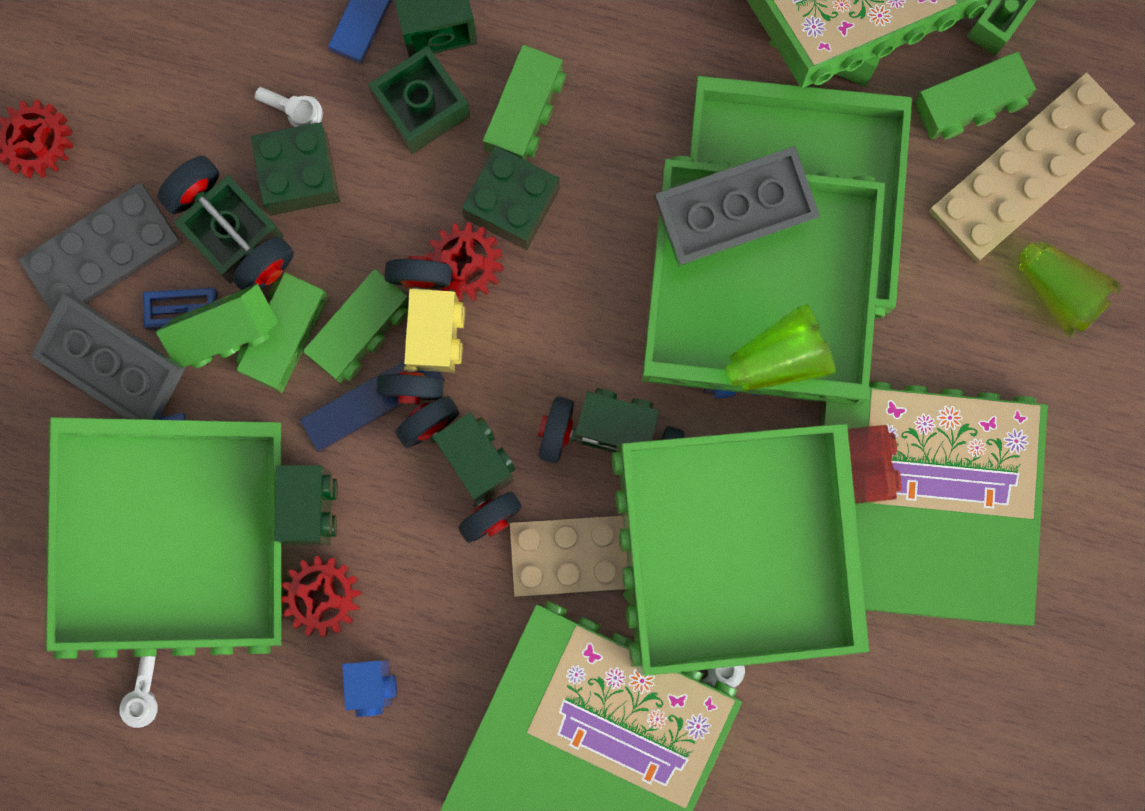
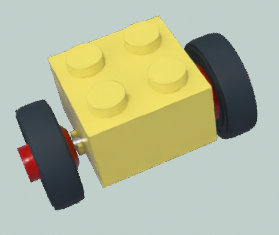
M408 256V259L389 260L385 265V281L410 289L404 362L406 365L404 366V371L408 372L379 375L376 388L377 395L398 398L399 404L420 405V400H438L443 396V380L427 377L422 373H418L417 370L455 373V364H462L463 343H461L460 339H457V328H464L465 306H463V302H459L456 293L453 291L428 290L429 288L450 286L451 266L430 261V258L425 256Z

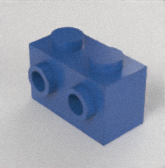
M389 660L342 664L345 711L355 710L356 717L383 714L382 707L392 705L391 698L397 697L396 675H389Z

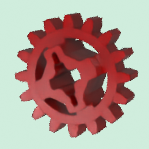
M35 99L32 107H29L24 100H21L19 110L15 111L12 107L8 106L7 112L10 116L7 119L0 117V124L2 125L0 129V162L8 165V169L14 174H18L21 171L26 178L31 179L33 172L36 171L40 177L44 178L46 177V168L50 167L55 172L59 170L56 164L58 159L68 161L69 158L63 151L64 149L73 148V144L65 137L73 134V131L68 125H64L67 122L66 117L61 112L57 113V109L49 103L44 108V105ZM34 135L36 140L31 142L30 138ZM30 157L38 158L35 160H27Z
M467 222L463 231L454 223L452 224L453 233L447 234L441 229L439 233L442 240L440 242L434 240L429 242L435 251L434 253H426L425 257H429L430 261L451 266L453 283L450 282V286L443 287L442 291L455 292L459 302H462L464 294H468L472 301H476L477 291L481 290L485 295L490 294L486 286L489 282L498 285L499 281L495 277L494 272L504 270L503 265L496 262L497 259L503 257L501 249H493L498 243L494 236L485 240L487 231L484 227H481L475 233L471 223ZM458 242V244L451 248L449 251L447 250L451 245ZM475 242L485 249L487 257L476 254ZM465 256H468L471 263H466L464 269H461L457 262L464 261ZM479 274H483L478 280L471 283L472 279Z
M315 556L313 566L306 560L300 561L302 571L298 572L290 569L289 574L293 578L292 583L282 582L281 585L284 589L289 590L288 596L281 597V602L289 603L290 606L283 613L284 617L295 616L296 619L292 627L298 629L303 624L306 625L305 635L311 636L316 628H318L320 637H327L329 627L335 633L342 632L340 622L344 621L352 624L353 619L349 615L350 610H360V606L353 603L355 597L362 595V591L353 590L352 585L358 581L357 576L347 578L346 574L350 567L344 564L339 569H336L337 559L330 558L326 565H324L320 556ZM321 572L316 581L308 585L302 584L309 575ZM335 577L341 581L345 597L338 594L334 586ZM324 586V593L329 595L328 602H321L318 607V600L313 598V593L321 591ZM297 596L303 598L307 606V616L301 612ZM333 608L340 610L332 619L321 622L326 612Z

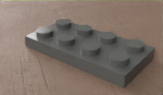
M795 146L662 191L653 196L678 267L820 217Z
M140 182L18 260L53 313L63 294H72L87 304L180 245L181 242L144 185Z
M72 294L62 295L31 357L125 419L159 420L186 369Z

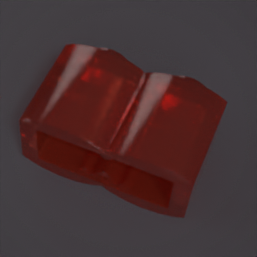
M887 425L848 429L855 505L896 500L897 492H901L902 481L899 470H894L892 464V455L897 453L895 434L889 433Z

